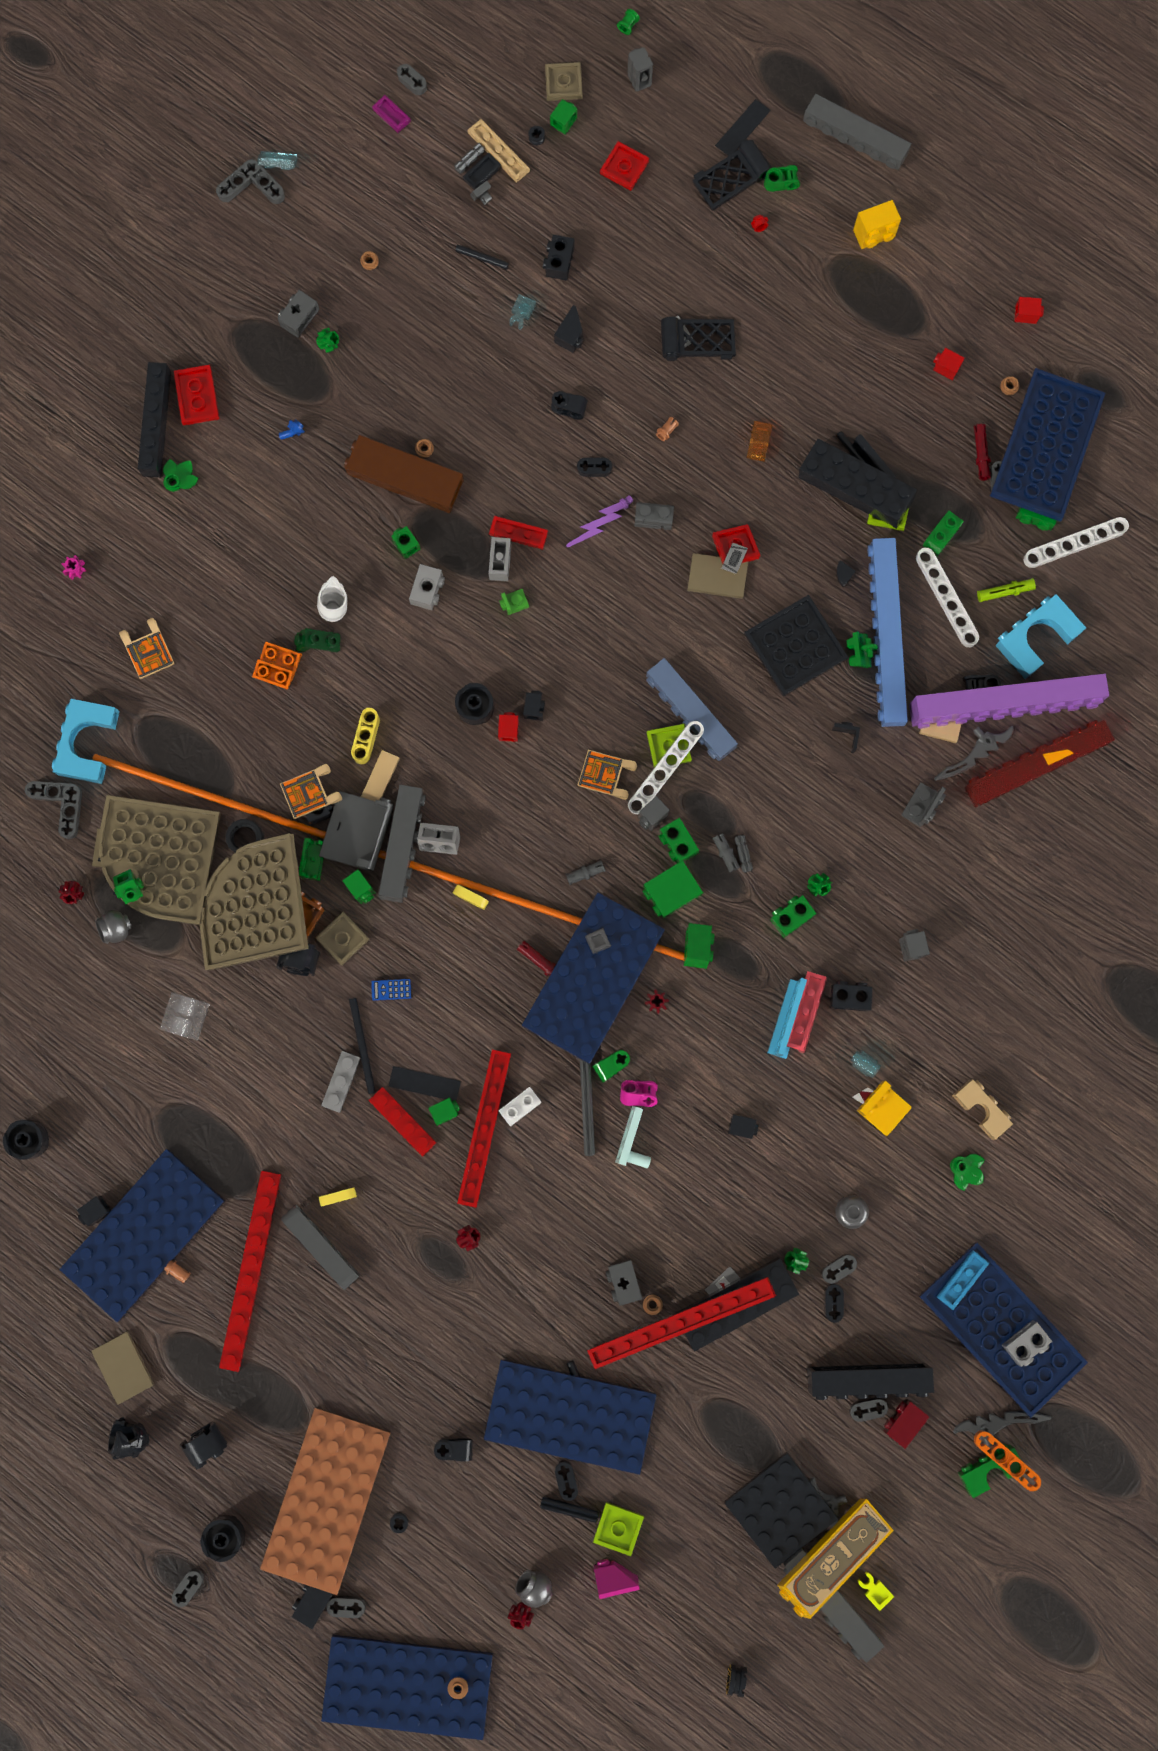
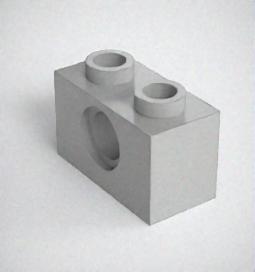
M492 537L488 573L490 580L508 581L511 555L510 538Z
M422 564L419 565L409 597L411 605L432 610L433 606L438 604L439 594L437 593L439 588L443 587L445 581L442 570ZM425 585L433 586L430 591L423 590Z

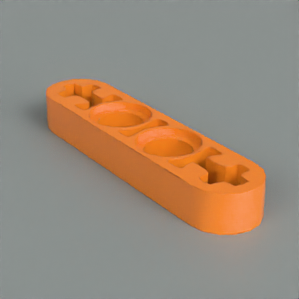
M980 1430L975 1434V1445L1029 1491H1036L1040 1488L1041 1478L994 1436L985 1430ZM981 1436H988L987 1441L993 1445L991 1449L984 1443L980 1445L981 1440L979 1438ZM998 1448H1002L1005 1452V1456L1000 1460L994 1456V1452ZM1013 1462H1019L1021 1466L1018 1473H1012L1010 1470V1465ZM1025 1473L1030 1478L1035 1476L1034 1481L1036 1483L1028 1485L1029 1482L1022 1475Z

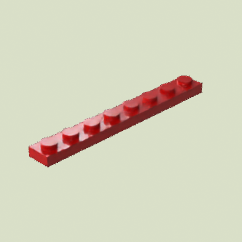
M492 1049L457 1204L477 1208L511 1053Z

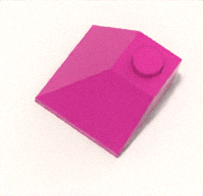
M603 1559L594 1565L599 1599L640 1590L638 1576L614 1560Z

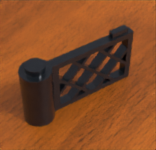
M744 140L739 145V150L707 171L701 170L694 175L693 184L712 211L757 181L764 180L767 171L772 168L753 140ZM738 158L741 162L740 168L730 167V162ZM719 169L726 170L725 178L714 177L715 172ZM728 171L739 172L737 180L727 179ZM741 173L749 174L752 179L747 182L740 181ZM703 179L711 180L709 188L701 187L699 182ZM713 181L724 182L722 190L712 189ZM726 183L736 184L735 190L732 192L724 191ZM710 194H720V200L713 204L710 200Z
M665 317L661 320L662 354L667 361H675L678 357H721V360H732V357L736 355L734 319H678L677 317ZM683 325H690L695 330L688 335L684 331ZM703 325H708L713 330L706 335L700 328ZM721 325H729L730 332L727 335L719 330ZM696 332L704 338L700 344L692 338ZM715 332L723 338L718 344L710 338ZM688 341L696 347L693 351H685L684 345ZM708 341L714 348L711 351H706L701 346ZM726 341L731 346V351H724L720 345Z

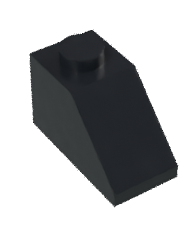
M574 305L554 334V343L571 353H574L576 348L579 349L584 341L579 315Z

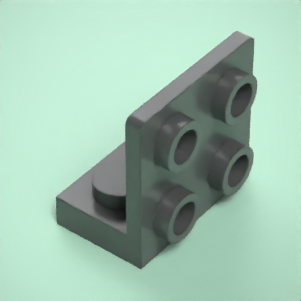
M920 782L901 816L919 827L924 823L928 824L937 812L934 808L941 805L946 797L944 794L946 788L942 787L937 792Z

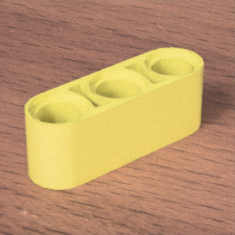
M366 708L362 711L351 754L358 764H366L370 760L380 723L379 715L373 708ZM368 715H375V719L372 722L366 721ZM363 733H370L369 739H361ZM358 751H365V756L357 758L356 754Z

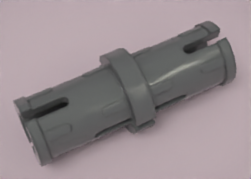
M722 833L712 838L720 852L719 856L723 858L729 873L739 869L740 866L733 855L734 850L729 847L724 834Z
M600 860L586 867L583 865L578 870L566 873L569 885L583 879L589 880L591 876L605 872L602 861Z

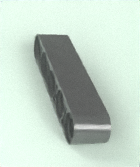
M295 1204L281 1217V1220L342 1289L346 1290L360 1277L353 1266L299 1206Z

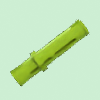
M1033 578L1019 582L1015 580L1011 584L977 591V597L979 602L1013 594L1017 596L1021 592L1035 590L1036 585Z

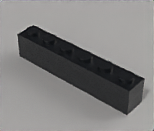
M148 362L138 470L143 477L161 478L171 381V371L167 363Z

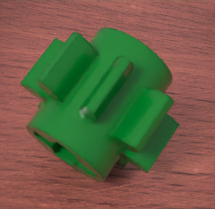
M326 328L317 333L316 342L321 350L325 349L326 353L338 348L339 336L335 331L330 332V328Z
M816 873L809 878L807 888L810 889V893L815 897L818 894L822 897L829 893L832 882L825 873H822L821 876Z
M794 1248L793 1252H787L784 1259L787 1265L786 1269L796 1274H800V1270H806L809 1265V1259L806 1256L807 1252Z

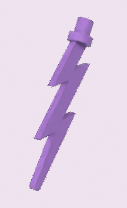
M629 495L625 499H620L619 503L598 511L606 514V516L581 526L580 528L589 531L569 542L566 546H573L602 532L603 530L597 529V527L622 517L614 512L623 508L627 509L628 505L633 502L632 497Z

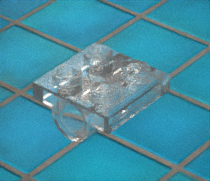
M171 992L159 1030L198 1041L210 1004Z

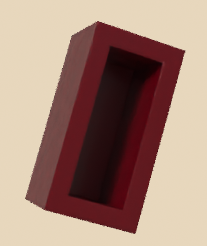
M908 1399L905 1402L902 1401L897 1406V1413L893 1418H888L883 1430L904 1449L908 1447L929 1419L927 1414Z

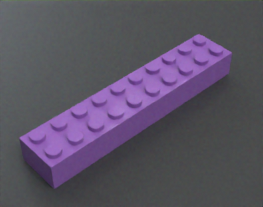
M1106 674L919 695L912 700L909 708L912 727L918 726L919 729L930 727L929 724L937 723L939 727L948 725L950 721H955L956 724L967 723V720L982 722L986 718L993 717V720H999L1008 715H1012V718H1017L1025 713H1030L1032 716L1042 714V711H1049V713H1057L1061 709L1075 711L1080 709L1079 707L1085 706L1087 709L1097 708L1099 704L1109 697Z

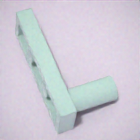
M632 1106L615 1163L626 1166L628 1162L644 1168H648L650 1165L651 1157L630 1151L643 1109Z

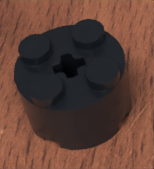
M469 683L459 690L455 697L457 713L465 723L480 725L488 722L494 711L493 697L484 685ZM474 701H477V703H478V705H476V707H472V704H474Z
M308 944V949L279 955L276 968L282 970V967L287 968L288 973L308 976L310 973L311 976H314L320 952L315 949V945Z
M18 1120L13 1122L3 1136L5 1151L16 1159L37 1158L48 1148V1132L42 1123L34 1120ZM28 1137L27 1143H24V1139Z
M215 1422L198 1429L190 1435L191 1440L189 1442L185 1439L180 1444L184 1454L196 1470L203 1467L209 1458L213 1457L215 1459L224 1453L223 1450L227 1447V1441Z
M221 1515L216 1517L206 1526L202 1533L200 1544L203 1553L208 1558L210 1557L217 1562L230 1560L238 1553L245 1542V1529L235 1516ZM222 1535L223 1537H226L227 1540H220V1536Z

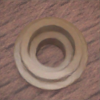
M367 251L361 256L360 262L364 269L373 270L378 266L379 259L375 253Z
M1015 377L1004 378L1000 384L1001 391L1006 395H1014L1019 389L1018 380ZM1006 385H1011L1012 389H1009Z
M421 439L416 443L415 451L418 456L427 458L432 455L434 447L430 440ZM423 447H427V448H428L427 451H422L421 449H422Z
M648 1295L644 1299L643 1308L646 1313L656 1315L662 1310L663 1303L657 1295ZM651 1301L656 1302L655 1308L649 1307Z
M462 1677L453 1678L448 1684L449 1695L454 1699H462L466 1696L468 1692L467 1681ZM459 1685L462 1688V1690L460 1692H456L454 1690V1687Z

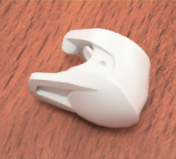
M332 576L321 587L317 599V608L323 619L335 622L344 617L347 611L348 600L344 586L339 583L337 578Z

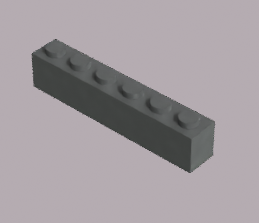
M817 94L814 95L804 114L803 121L807 125L816 127L824 134L837 138L841 143L854 147L856 151L863 152L872 159L885 163L887 167L892 169H900L912 144Z
M399 785L379 889V898L381 900L403 903V898L408 896L409 886H406L407 879H411L412 868H409L410 861H414L416 850L413 849L414 842H418L419 831H416L417 824H420L422 821L420 808L425 805L426 799L422 788Z
M803 1548L783 1562L785 1566L783 1571L786 1575L807 1554ZM838 1590L818 1610V1612L822 1610L826 1615L824 1619L831 1628L835 1626L840 1631L837 1634L845 1644L847 1642L850 1643L853 1647L851 1651L858 1660L862 1658L867 1663L885 1647L882 1641Z

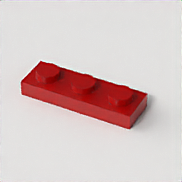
M494 516L489 535L498 538H510L512 542L543 550L548 530Z

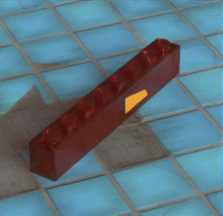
M1094 720L1087 724L1088 728L1084 730L1080 728L1070 732L1071 736L1067 738L1061 736L1053 740L1054 744L1050 746L1044 744L1036 748L1037 752L1033 754L1027 752L1019 756L1020 760L1016 762L1010 760L1002 765L1003 768L999 770L993 768L985 773L986 776L983 778L977 776L970 779L965 790L974 807L976 808L1112 743L1115 739L1105 720L1100 722Z

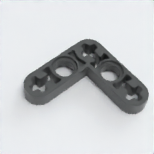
M255 160L246 161L216 188L217 196L222 202L231 201L251 183L273 204H280L285 199L283 188ZM250 167L253 168V169L255 168V171H254V172H253L252 170L249 171V168H250ZM238 177L243 178V182L239 185L234 183V180ZM266 178L269 180V183L263 186L259 184L260 180ZM271 188H273L275 193H279L278 197L276 195L273 196ZM223 190H224L225 192L228 191V194H227V195L224 194V193L222 194V191H223Z
M29 782L25 786V793L31 799L61 801L59 834L68 840L75 838L79 827L82 800L81 789L75 784ZM36 786L37 789L44 790V794L42 792H35L34 795L30 790ZM52 787H57L58 794L54 797H51L49 795V789ZM72 789L77 792L72 796V801L76 802V804L67 803V801L71 802V796L68 792H71ZM68 807H74L75 814L71 817L66 816L65 813ZM65 819L74 821V823L70 822L69 827L73 830L68 835L64 832V829H68V822Z

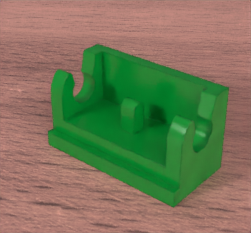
M310 838L304 839L299 867L300 878L320 881L324 858L319 857L323 841H313Z

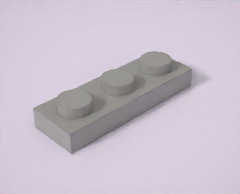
M344 1051L341 1052L321 1106L339 1113L341 1112L360 1062V1057Z

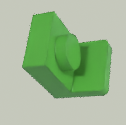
M523 589L506 595L505 592L501 593L502 599L499 602L502 610H506L508 615L529 608Z

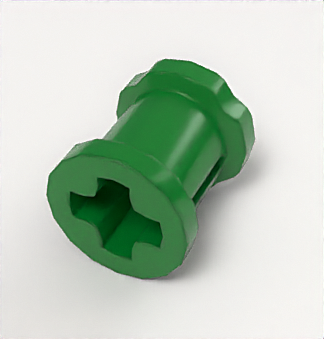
M627 9L623 19L617 23V28L623 34L629 35L634 24L640 20L639 15L634 10Z

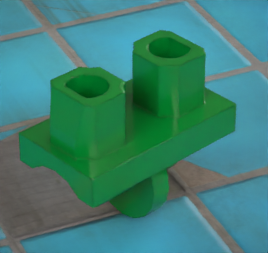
M852 633L853 637L847 639V647L850 650H855V655L850 656L849 665L863 668L872 667L871 657H873V651L878 649L877 644L871 643V638H868V634Z

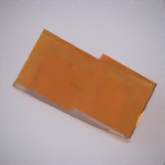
M754 421L746 458L765 462L772 424Z

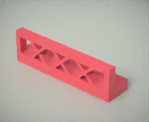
M807 971L805 977L807 982L787 1043V1047L805 1053L827 981L826 976Z

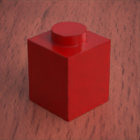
M1019 297L1015 305L1014 322L1037 324L1039 318L1044 313V306H1041L1042 298Z
M945 347L942 353L938 352L933 362L936 365L933 370L953 381L965 358Z
M505 712L504 715H499V741L518 742L519 717L515 713Z

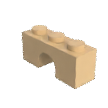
M968 1080L952 1096L965 1110L971 1109L975 1104L981 1105L985 1109L986 1116L979 1126L991 1140H996L1013 1125L1010 1121L1011 1117L1005 1110L1001 1111L996 1106L998 1102L991 1095L988 1096L983 1091L985 1088L978 1080Z

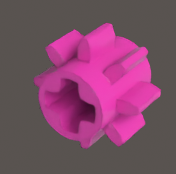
M76 555L73 558L66 557L65 563H61L65 568L63 570L64 575H69L71 580L74 577L81 579L82 573L86 572L85 568L82 567L85 562L79 560Z

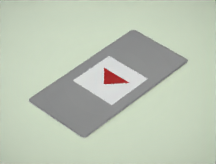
M729 1267L705 1291L711 1294L740 1277Z

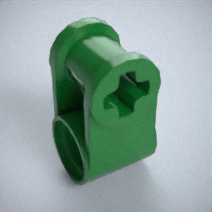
M789 165L786 167L770 168L764 180L765 189L769 192L799 188L800 181L797 178L798 167Z
M619 1050L592 1067L601 1081L605 1082L616 1075L618 1071L625 1068L630 1062V1057L626 1051ZM618 1054L626 1055L625 1064L616 1062Z

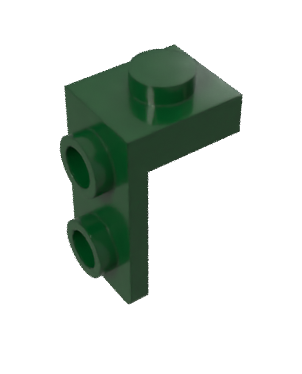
M305 628L295 636L296 652L317 649L338 653L340 651V634Z

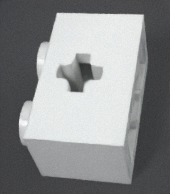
M529 1087L501 1108L499 1112L511 1127L542 1102Z

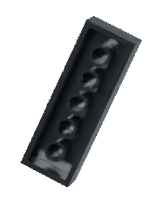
M817 439L799 469V478L872 515L878 520L886 522L896 529L913 503L917 489L820 439Z
M777 1257L674 1313L677 1314L765 1277L769 1278L776 1294L774 1298L685 1333L694 1352L799 1295L780 1258Z
M926 1363L807 1367L808 1392L813 1397H816V1400H827L828 1396H836V1399H848V1395H854L858 1399L868 1398V1395H876V1398H888V1394H895L896 1397H908V1394L927 1397L929 1396L928 1393H934L933 1368Z

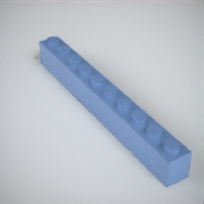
M896 538L873 539L871 544L868 545L867 552L868 557H871V563H869V575H872L870 593H873L874 600H871V611H874L875 618H872V628L876 630L873 644H877L878 647L877 654L874 656L875 666H878V673H876L875 677L876 684H879L877 703H880L881 710H878V721H881L882 727L905 726L907 723Z

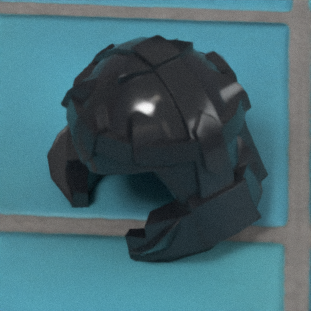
M124 1417L115 1420L108 1441V1452L112 1455V1459L130 1456L132 1458L138 1457L140 1452L149 1444V1434L146 1433L145 1427L141 1423L128 1424Z

